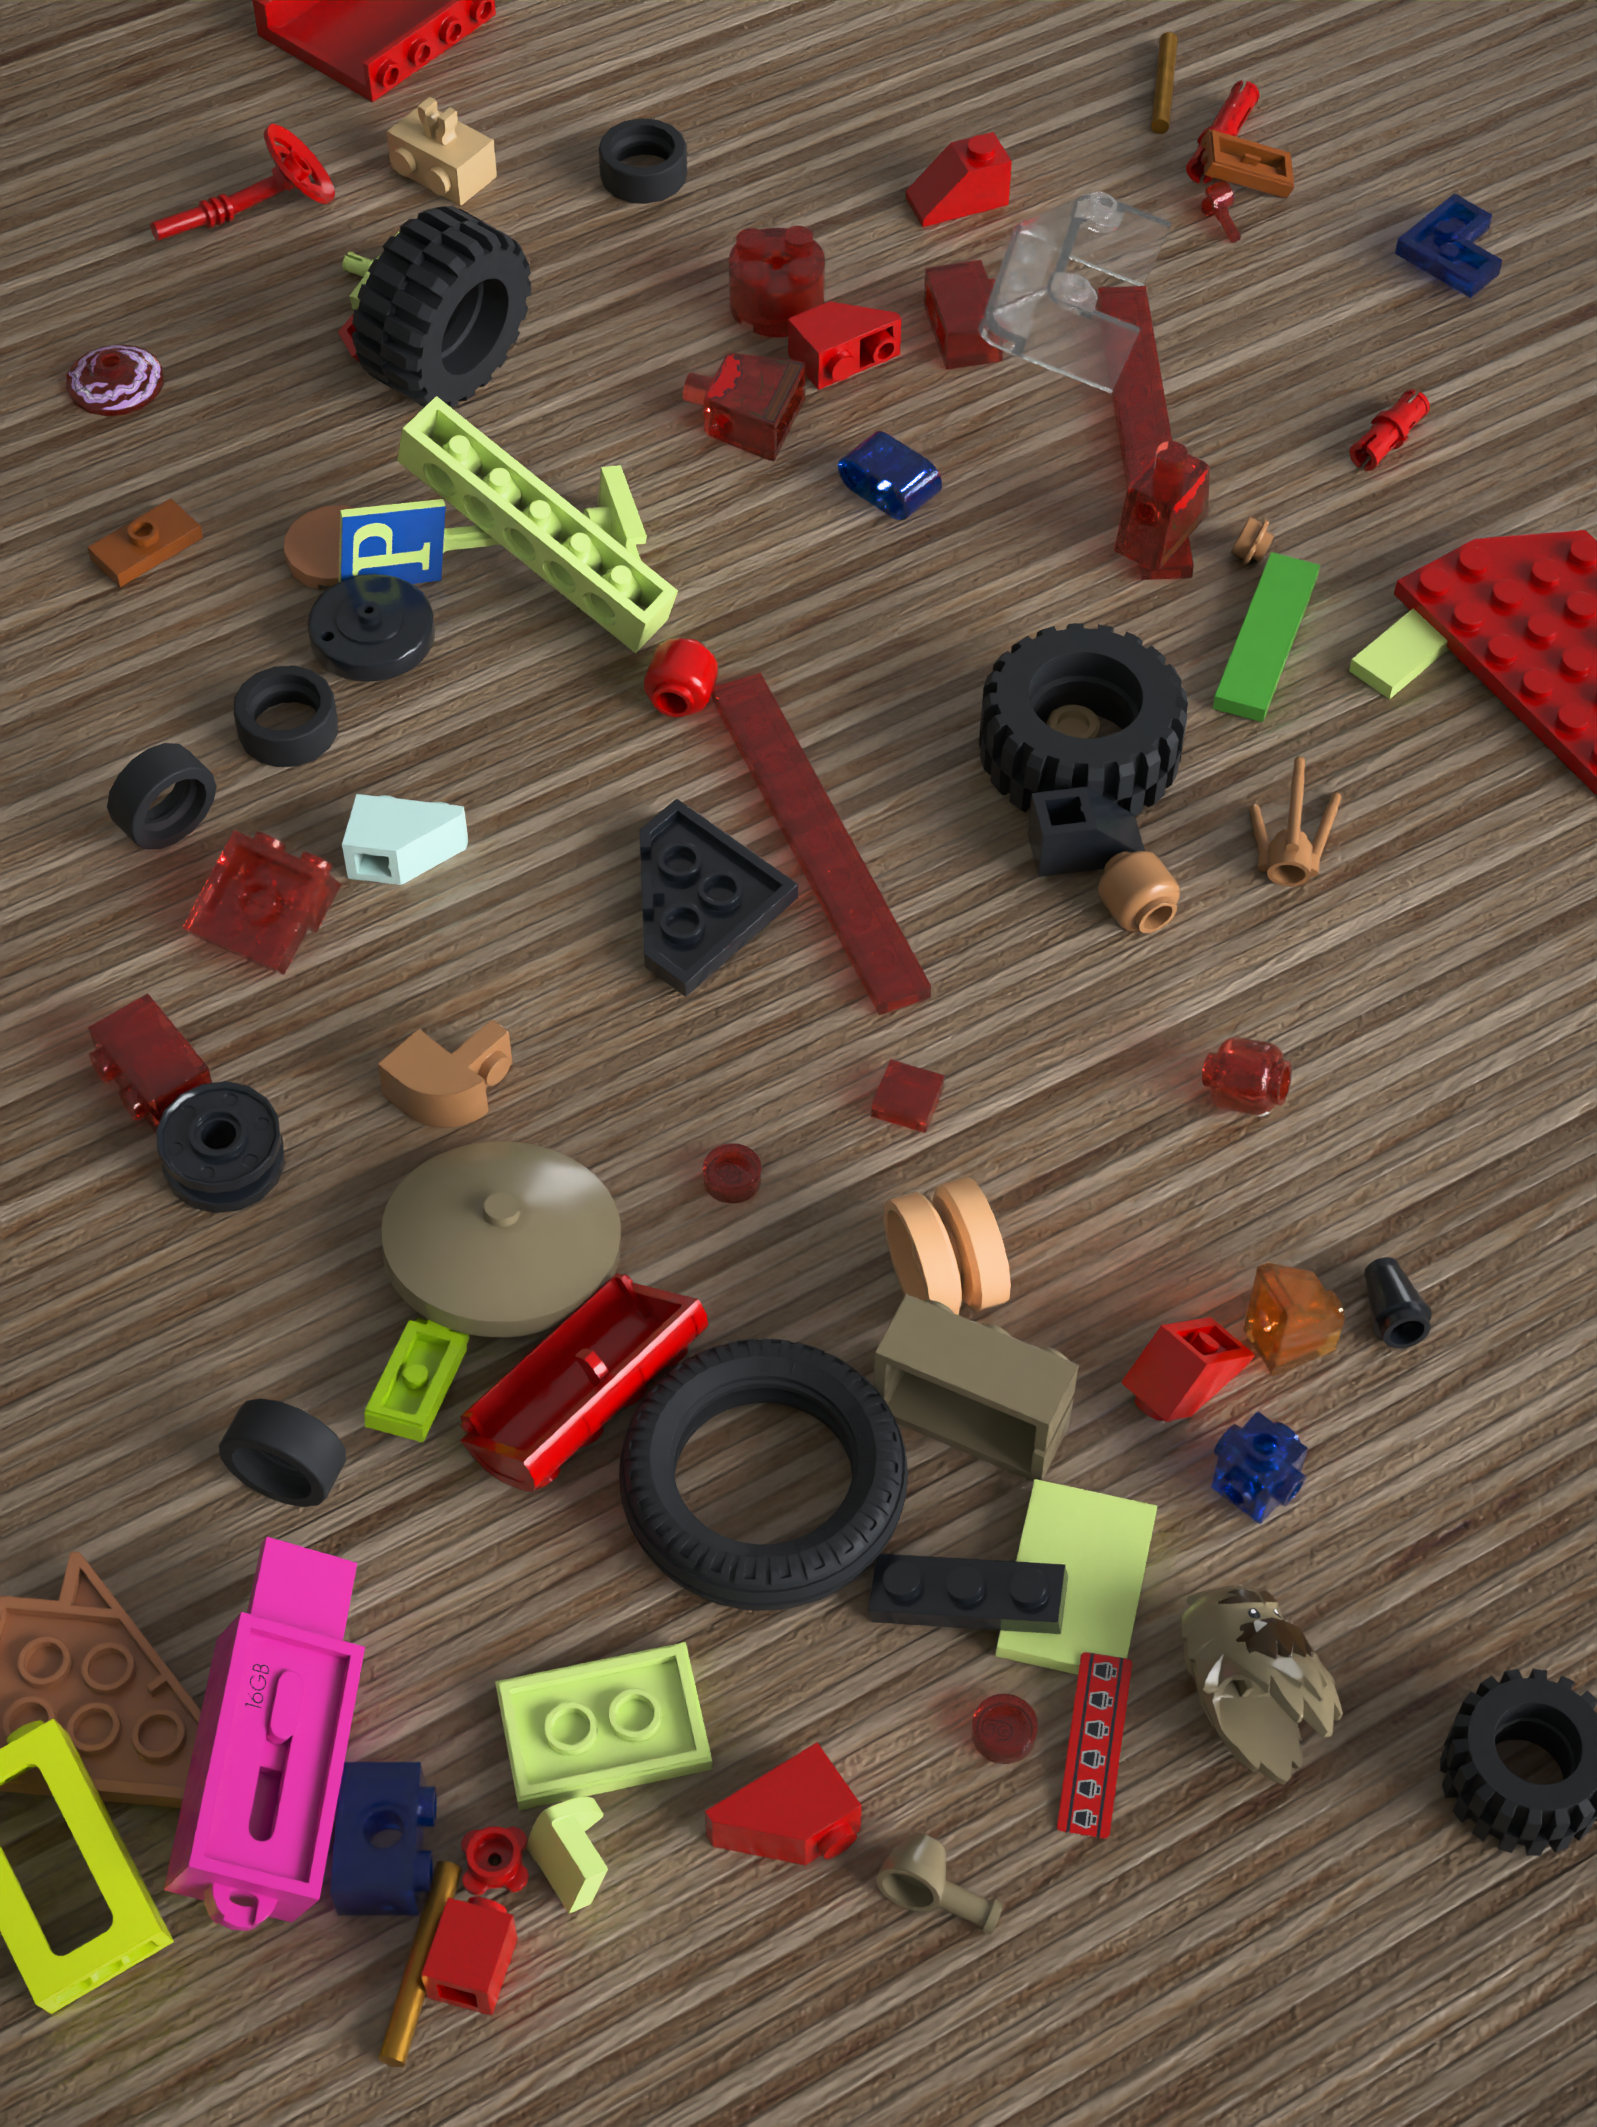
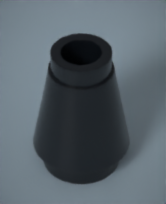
M1384 1257L1374 1260L1364 1270L1373 1331L1389 1347L1401 1349L1414 1346L1424 1340L1430 1332L1431 1309L1400 1268L1396 1259Z

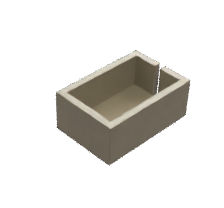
M906 1294L875 1352L873 1386L887 1403L897 1424L1032 1481L1034 1479L1043 1481L1070 1425L1074 1399L1072 1397L1075 1392L1079 1364L1069 1361L1062 1353L1053 1348H1037L1015 1339L997 1325L990 1323L979 1324L959 1316L943 1303L935 1300L923 1301Z

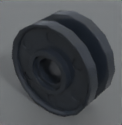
M228 1081L201 1084L180 1094L164 1110L156 1129L157 1150L162 1162L164 1178L174 1195L195 1209L213 1213L242 1210L262 1200L278 1184L285 1166L284 1144L280 1134L278 1115L269 1100L250 1086ZM219 1145H229L223 1149H213Z

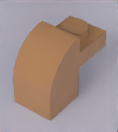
M491 1019L451 1054L418 1029L377 1064L383 1097L413 1120L432 1127H458L478 1120L489 1112L486 1087L499 1083L513 1064L509 1031Z

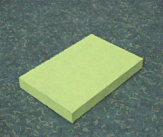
M1034 1479L1016 1562L1066 1565L1068 1583L1061 1634L1000 1630L996 1657L1076 1675L1079 1672L1080 1658L1083 1652L1127 1659L1158 1506Z
M686 1642L495 1681L519 1811L567 1801L577 1797H586L713 1770L712 1757Z

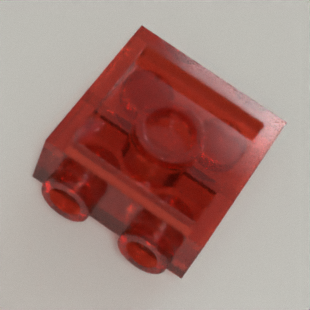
M233 830L183 929L197 938L284 976L307 930L317 933L341 884L330 873L333 866L322 858L305 851L298 858L284 852L286 846L265 833L256 831L254 837L251 838Z

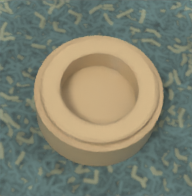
M1074 704L1064 705L1053 710L1047 719L1049 727L1065 735L1078 738H1098L1099 719L1087 707Z

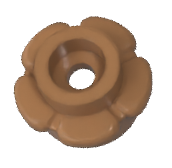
M1249 517L1230 553L1243 559L1242 565H1247L1251 558L1260 562L1270 546L1274 535L1266 531L1269 525L1267 519L1262 523Z

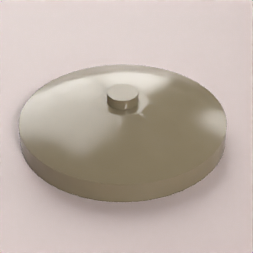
M494 1141L469 1144L443 1152L427 1160L409 1173L396 1187L389 1198L382 1218V1259L388 1278L397 1293L408 1305L427 1319L452 1330L476 1336L518 1337L536 1334L559 1326L614 1276L620 1257V1217L616 1204L604 1184L590 1170L574 1159L557 1151L528 1143Z

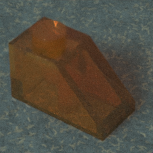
M1269 1262L1258 1266L1243 1330L1272 1376L1335 1351L1345 1321L1344 1310L1336 1294L1331 1290L1326 1291L1312 1271Z

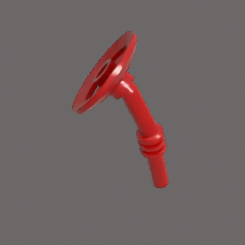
M270 124L264 130V140L268 152L276 165L272 169V176L228 197L222 193L217 195V198L210 197L207 201L201 200L196 208L151 222L150 228L157 241L203 225L207 228H212L215 224L221 225L225 221H233L235 214L285 190L292 191L294 188L316 202L328 204L335 197L334 186L320 161L297 136L280 125ZM309 175L312 176L315 184L310 182Z

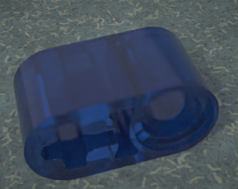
M882 431L874 432L838 462V472L844 484L852 492L896 520L907 519L942 489L941 476L936 467L927 458Z

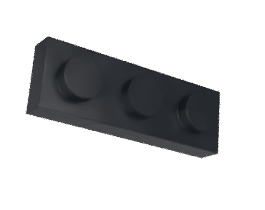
M880 1554L876 1558L868 1612L871 1621L876 1623L1061 1634L1068 1573L1065 1564Z

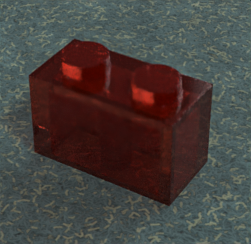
M977 260L925 268L923 305L946 370L1001 362L1003 360L1004 341L1010 340L1011 337L1010 320L1007 311H1000L998 307L999 294L994 278L988 279L982 261Z
M148 993L88 1027L95 1048L94 1051L89 1053V1058L96 1072L105 1083L114 1079L121 1088L118 1092L120 1099L135 1121L144 1117L155 1132L164 1110L180 1094L201 1084L212 1083L208 1066Z

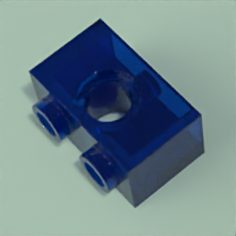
M344 1762L337 1801L330 1889L338 1916L419 1915L420 1892H431L433 1877L432 1850H423L424 1827H435L437 1818L436 1786H426L421 1762ZM393 1829L402 1833L399 1841L390 1847L378 1848L370 1844L372 1838L383 1830Z

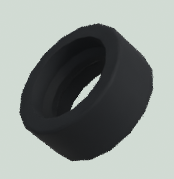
M638 118L623 121L611 127L601 138L599 146L600 177L604 188L614 197L630 203L648 204L663 201L675 195L685 184L687 176V145L683 135L672 125L657 119ZM641 154L655 155L666 160L650 167H632L620 162L630 156Z
M295 665L274 666L260 671L241 685L234 698V719L239 740L246 753L260 763L275 767H292L316 760L326 752L338 734V716L334 693L327 681L313 670ZM298 702L309 705L317 710L315 716L304 725L290 730H272L261 727L255 722L258 716L265 710L281 703Z
M163 743L148 748L136 756L118 774L109 791L107 809L112 821L134 843L144 849H162L182 840L192 833L203 821L214 802L217 786L213 774L189 750L180 744ZM176 783L172 791L162 802L148 810L151 803L162 791Z
M263 1398L248 1400L239 1408L219 1444L220 1459L228 1470L246 1486L268 1498L300 1507L317 1506L327 1498L346 1462L344 1445L338 1436L322 1421L297 1407L281 1401Z

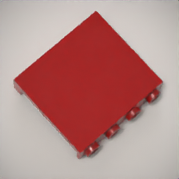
M252 0L258 36L371 102L376 101L496 15L495 0Z

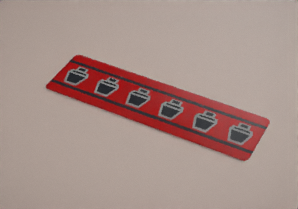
M1089 1652L1081 1654L1057 1829L1061 1832L1107 1839L1110 1835L1132 1670V1661L1130 1659Z

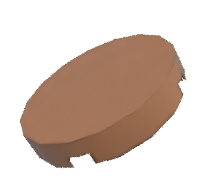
M346 505L324 506L305 513L291 524L284 537V554L286 565L294 578L307 587L319 590V585L333 586L339 583L340 510L354 509V507Z

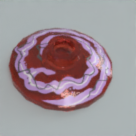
M125 344L103 346L85 353L73 363L66 375L67 393L74 404L88 413L102 416L126 415L140 410L157 398L164 385L163 367L155 355L141 347Z

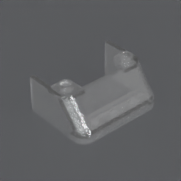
M1104 192L1081 195L1019 222L1014 227L979 325V332L982 338L998 349L1112 393L1141 328L1095 310L1097 303L1096 291L1086 278L1065 272L1069 258L1143 288L1169 232L1171 222L1119 202Z

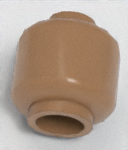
M1121 852L1115 855L1105 865L1104 874L1101 876L1098 884L1100 900L1118 925L1126 931L1155 932L1168 924L1176 914L1177 903L1180 898L1179 885L1162 861L1152 852Z

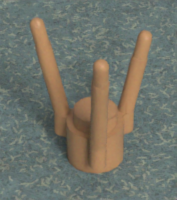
M1298 756L1294 760L1288 829L1279 831L1269 843L1259 805L1251 804L1249 807L1251 823L1259 852L1258 870L1267 872L1268 878L1275 884L1288 887L1300 886L1308 882L1311 877L1319 875L1320 857L1342 798L1338 792H1334L1331 795L1311 844L1308 841L1307 835L1300 831L1305 779V759L1302 756Z

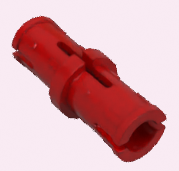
M1409 389L1405 391L1389 410L1381 411L1372 419L1371 424L1373 425L1371 429L1354 443L1349 450L1350 458L1357 467L1360 468L1371 457L1364 465V470L1372 471L1393 448L1398 449L1408 440L1409 436L1407 434L1430 410V403L1423 393L1419 392L1408 403L1415 395L1416 390Z

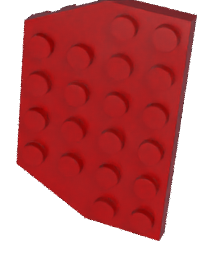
M1586 530L1476 538L1397 580L1393 594L1409 610L1414 608L1448 641L1446 647L1597 796V540Z

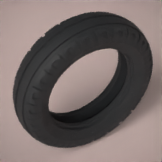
M764 1338L762 1340L746 1339L733 1341L726 1345H718L706 1349L670 1370L649 1391L636 1410L624 1438L619 1465L620 1494L624 1512L636 1540L651 1561L675 1583L703 1599L727 1607L754 1611L782 1610L809 1604L835 1593L860 1576L880 1555L896 1529L905 1502L908 1478L906 1451L898 1424L883 1397L862 1374L838 1357L816 1347L799 1342L793 1343L789 1340ZM773 1403L799 1409L821 1421L835 1434L842 1444L852 1470L850 1487L836 1512L812 1532L797 1539L776 1544L739 1542L724 1537L706 1527L691 1513L682 1500L675 1482V1471L680 1454L688 1440L704 1423L714 1416L742 1405Z

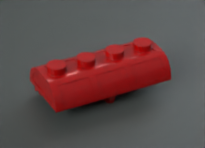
M616 1273L460 1416L462 1421L460 1426L467 1433L460 1441L472 1457L488 1473L509 1486L526 1492H533L550 1484L559 1475L560 1466L579 1448L586 1447L596 1441L603 1433L604 1425L618 1411L637 1402L645 1394L646 1385L664 1368L675 1365L686 1356L689 1350L688 1346L709 1325L707 1314L701 1302L697 1298L633 1283L627 1274Z

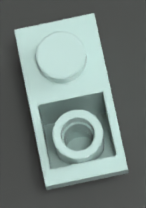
M356 794L342 842L348 879L403 885L467 848L468 844L464 806L449 805L438 801L423 802L398 799L387 795Z

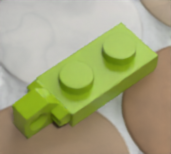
M417 1318L416 1321L409 1320L365 1408V1427L423 1443L467 1351L469 1334L441 1326L431 1320Z

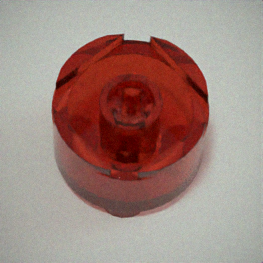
M796 225L788 229L766 228L758 230L748 228L739 232L736 244L729 254L730 312L740 325L742 319L746 323L753 325V332L766 337H788V318L825 303V255L820 245L813 239V233L809 228Z

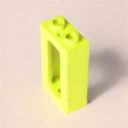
M54 1718L46 1723L38 1720L25 1724L7 1737L6 1741L8 1744L0 1748V1786L34 1767L40 1769L112 1912L113 1922L106 1932L64 1956L55 1955L0 1846V1932L35 2004L50 2014H53L174 1942L69 1733Z

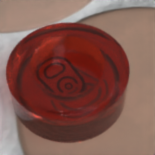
M735 1143L724 1144L716 1147L706 1156L703 1164L704 1186L707 1192L716 1200L731 1204L741 1203L753 1197L759 1190L762 1179L761 1162L757 1154L749 1147Z
M996 1694L988 1697L977 1707L973 1716L971 1732L973 1743L979 1753L992 1762L1000 1764L1018 1762L1025 1758L1035 1745L1038 1730L1037 1716L1033 1708L1018 1696Z

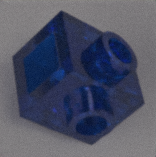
M1257 1411L1242 1428L1237 1424H1233L1222 1435L1215 1446L1213 1453L1218 1457L1211 1488L1259 1524H1262L1279 1504L1283 1506L1288 1505L1303 1487L1307 1476L1301 1471L1308 1447L1301 1443L1297 1434L1287 1425L1281 1422H1272Z

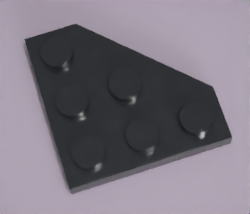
M677 798L639 830L645 968L680 994L687 997L798 898V884Z

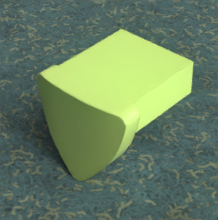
M577 1797L545 1809L536 1819L527 1843L528 1852L541 1868L569 1914L592 1903L608 1870L585 1833L587 1829L604 1815L596 1801L590 1797Z

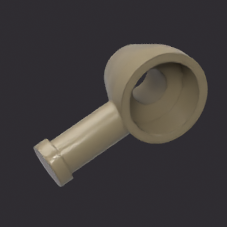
M913 1833L908 1835L887 1856L876 1878L879 1890L895 1904L920 1912L931 1911L940 1907L981 1926V1931L989 1935L992 1934L1004 1906L1003 1902L996 1899L992 1902L947 1881L945 1848L939 1841L925 1834Z

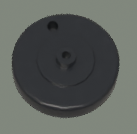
M361 575L343 580L331 586L314 602L308 616L309 639L316 659L330 672L355 681L372 682L387 680L408 672L426 657L435 637L433 612L427 597L413 584L388 575Z

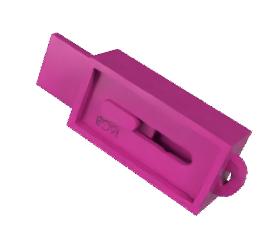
M266 1537L261 1542L247 1613L240 1612L216 1639L164 1886L165 1891L204 1900L208 1915L216 1924L220 1923L231 1930L249 1931L256 1928L267 1917L292 1923L320 1899L365 1651L364 1646L343 1641L357 1563L271 1537Z

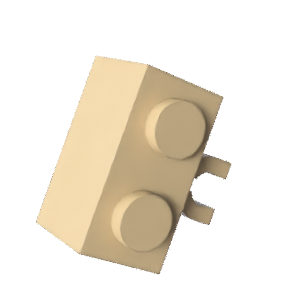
M432 97L427 98L416 109L387 130L391 168L400 175L414 180L435 194L443 196L460 206L497 177L494 140L459 122L456 110L450 107L443 113L437 110V100Z

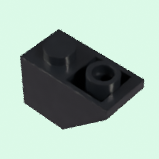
M1087 787L1032 793L1028 838L1038 877L1104 869L1107 862L1121 852L1145 851L1135 815Z

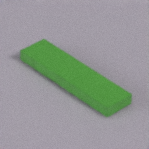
M1274 552L1270 553L1214 696L1212 709L1264 722L1316 584L1320 569L1319 564Z

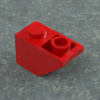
M829 301L788 318V356L794 363L802 364L800 370L820 390L899 356L902 318L896 312Z

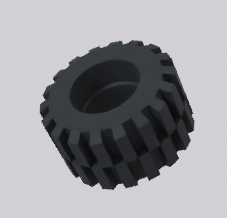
M1519 1669L1504 1671L1500 1683L1493 1676L1480 1682L1476 1694L1470 1691L1462 1702L1444 1743L1445 1748L1440 1758V1771L1446 1773L1442 1782V1788L1446 1798H1458L1453 1808L1454 1814L1461 1823L1469 1818L1473 1820L1476 1825L1472 1834L1483 1842L1490 1834L1500 1839L1498 1846L1500 1850L1512 1853L1516 1844L1525 1845L1526 1856H1541L1547 1843L1556 1853L1567 1849L1573 1837L1580 1841L1590 1831L1593 1823L1597 1821V1713L1594 1711L1597 1699L1588 1690L1582 1696L1572 1691L1574 1681L1562 1675L1558 1683L1547 1680L1546 1670L1532 1669L1529 1678H1522ZM1507 1740H1524L1542 1747L1556 1760L1561 1769L1563 1781L1541 1785L1530 1783L1517 1777L1503 1764L1495 1745Z

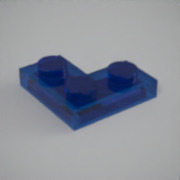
M1455 193L1399 237L1395 249L1396 255L1470 298L1499 275L1503 261L1473 243L1489 230L1492 214Z

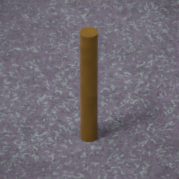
M1171 32L1163 33L1159 41L1151 129L1157 134L1166 133L1170 125L1178 41L1177 36Z
M438 1861L435 1866L378 2056L379 2061L390 2066L404 2067L426 1995L421 1974L448 1897L454 1899L462 1873V1868L452 1862Z

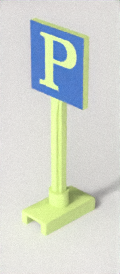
M621 465L601 467L597 500L598 507L585 508L582 514L641 560L636 545L645 544L647 535ZM444 499L340 510L339 582L352 577L371 574L393 576L411 584L441 581L443 553L445 551L501 544L477 525L444 528L446 509Z

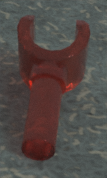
M1219 181L1205 189L1207 197L1202 200L1201 211L1208 217L1215 215L1231 243H1235L1240 240L1241 235L1227 209L1234 204V193L1228 183Z

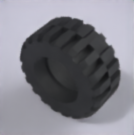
M453 206L436 207L418 213V218L408 219L400 226V232L396 236H390L382 246L384 251L378 260L374 258L368 269L370 275L367 282L361 285L357 296L360 303L358 309H355L352 323L356 331L352 333V338L359 362L371 377L423 407L428 405L436 396L449 407H454L458 405L459 401H467L473 397L478 387L486 386L492 379L491 374L497 367L501 368L507 359L506 353L511 344L515 345L520 334L518 331L521 320H525L528 310L526 298L531 295V282L528 278L531 272L521 246L510 236L462 209H457Z
M1083 623L1068 624L1064 630L1056 631L1055 626L1042 629L1037 632L1035 639L1026 636L1011 646V653L1006 651L993 664V671L987 676L983 687L979 746L981 748L980 759L983 768L991 775L990 782L1003 796L1010 793L1009 802L1023 812H1026L1031 807L1032 793L1087 787L1133 813L1135 816L1142 813L1143 804L1149 808L1164 796L1165 789L1171 786L1176 778L1181 761L1187 723L1188 701L1186 691L1181 687L1182 680L1171 664L1165 665L1166 658L1152 645L1149 648H1145L1142 646L1143 641L1139 637L1129 632H1126L1124 636L1116 634L1113 627L1098 624V629L1084 628ZM1074 704L1089 708L1096 715L1113 722L1122 730L1100 738H1078L1060 733L1046 725L1043 721L1048 719L1053 710L1064 705Z

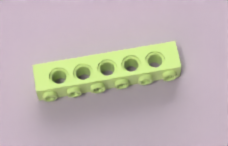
M436 396L402 429L397 457L399 463L634 653H637L668 620L678 593L677 589Z

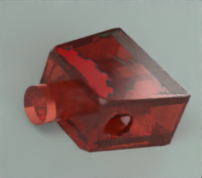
M731 353L724 357L715 377L690 372L684 384L683 400L704 406V431L709 437L764 459L775 461L805 401L806 363L795 360Z
M1166 441L1161 443L1154 457L1131 481L1127 489L1114 552L1158 573L1208 515L1210 467L1208 464L1188 454L1187 448L1179 442Z

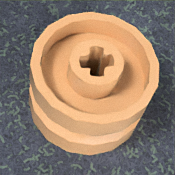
M966 1176L939 1184L934 1191L932 1203L917 1191L890 1199L885 1203L884 1225L892 1263L904 1296L908 1294L923 1301H938L949 1307L957 1315H959L961 1300L975 1312L1004 1304L1009 1300L1011 1283L1003 1240L990 1205L975 1180Z

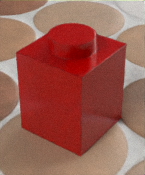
M448 1897L421 1974L427 1998L483 2014L493 2015L518 1939L514 1917L512 1914L506 1913L507 1910L504 1906L484 1897H469L467 1902Z

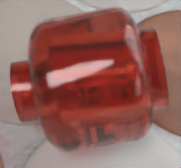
M1229 1037L1221 1044L1217 1053L1209 1052L1202 1071V1083L1204 1086L1210 1087L1211 1097L1216 1107L1255 1116H1265L1273 1110L1275 1105L1282 1106L1285 1103L1292 1077L1291 1062L1284 1060L1279 1046L1241 1037Z

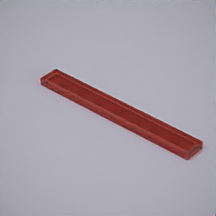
M1146 286L1099 287L1097 303L1132 520L1140 512L1141 499L1139 501L1137 499L1141 496V490L1139 491L1138 489L1136 491L1134 489V492L1129 494V487L1156 456L1158 446L1168 441L1167 455L1161 458L1147 482L1149 480L1150 482L1145 489V492L1148 491V493L1144 496L1142 509L1149 502L1153 493L1160 486L1162 487V476L1163 494L1133 528L1141 580L1192 578L1194 564L1189 536L1160 569L1162 558L1167 554V550H1170L1186 532L1187 523H1185L1184 510L1182 512L1179 510L1178 514L1173 516L1174 507L1181 500L1182 494Z
M761 672L715 686L712 691V701L878 1014L881 1015L931 998V985Z

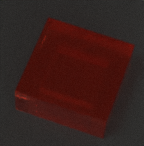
M890 1059L872 1102L871 1117L926 1133L944 1089L945 1075Z

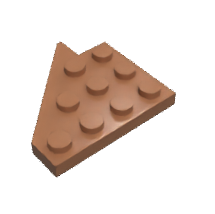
M70 1552L58 1601L0 1595V1748L8 1744L6 1741L7 1737L23 1725L38 1720L46 1723L54 1718L69 1733L102 1801L181 1808L201 1710L80 1552ZM37 1767L0 1786V1791L53 1796L40 1769Z

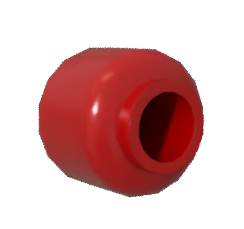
M690 638L668 639L660 643L653 653L644 677V691L654 707L667 716L677 718L693 715L702 711L710 700L718 677V663L712 652L697 640Z

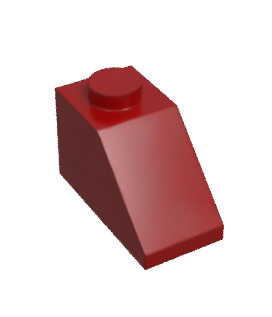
M994 132L951 142L906 190L905 198L922 227L1008 206L1012 160Z
M1211 1317L1164 1324L1159 1327L1121 1383L1136 1395L1134 1402L1140 1410L1156 1420L1169 1422L1191 1417L1248 1366L1255 1354Z
M816 1742L705 1811L706 1837L712 1846L716 1848L807 1865L821 1855L824 1859L834 1858L847 1850L857 1839L856 1833L861 1830L862 1805L819 1743Z

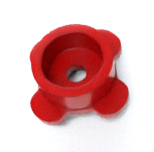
M493 1826L482 1830H472L463 1837L461 1849L467 1857L468 1870L464 1873L462 1882L467 1892L476 1896L484 1894L487 1889L506 1888L510 1892H518L527 1885L529 1873L523 1866L522 1851L527 1846V1837L520 1828L511 1826L505 1829ZM492 1856H499L501 1863L497 1866H492L489 1864V1859Z

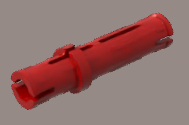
M1243 80L1233 85L1229 96L1216 115L1212 125L1204 129L1197 139V144H1199L1197 150L1186 165L1187 175L1194 182H1200L1204 174V167L1207 162L1203 161L1202 154L1206 148L1202 147L1201 139L1208 129L1235 137L1238 135L1249 113L1259 100V90L1252 82L1247 81L1241 92L1239 91L1243 86ZM1205 175L1203 184L1211 182L1214 177Z

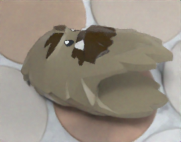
M1232 1585L1191 1594L1187 1597L1190 1607L1181 1616V1639L1183 1641L1186 1667L1194 1678L1201 1707L1224 1744L1240 1763L1253 1772L1257 1770L1270 1780L1284 1785L1291 1778L1292 1767L1299 1769L1303 1763L1302 1750L1299 1741H1302L1298 1722H1301L1303 1718L1320 1735L1331 1737L1333 1720H1340L1343 1715L1338 1694L1334 1687V1677L1322 1665L1300 1628L1283 1619L1278 1601L1266 1590L1260 1592L1253 1588Z

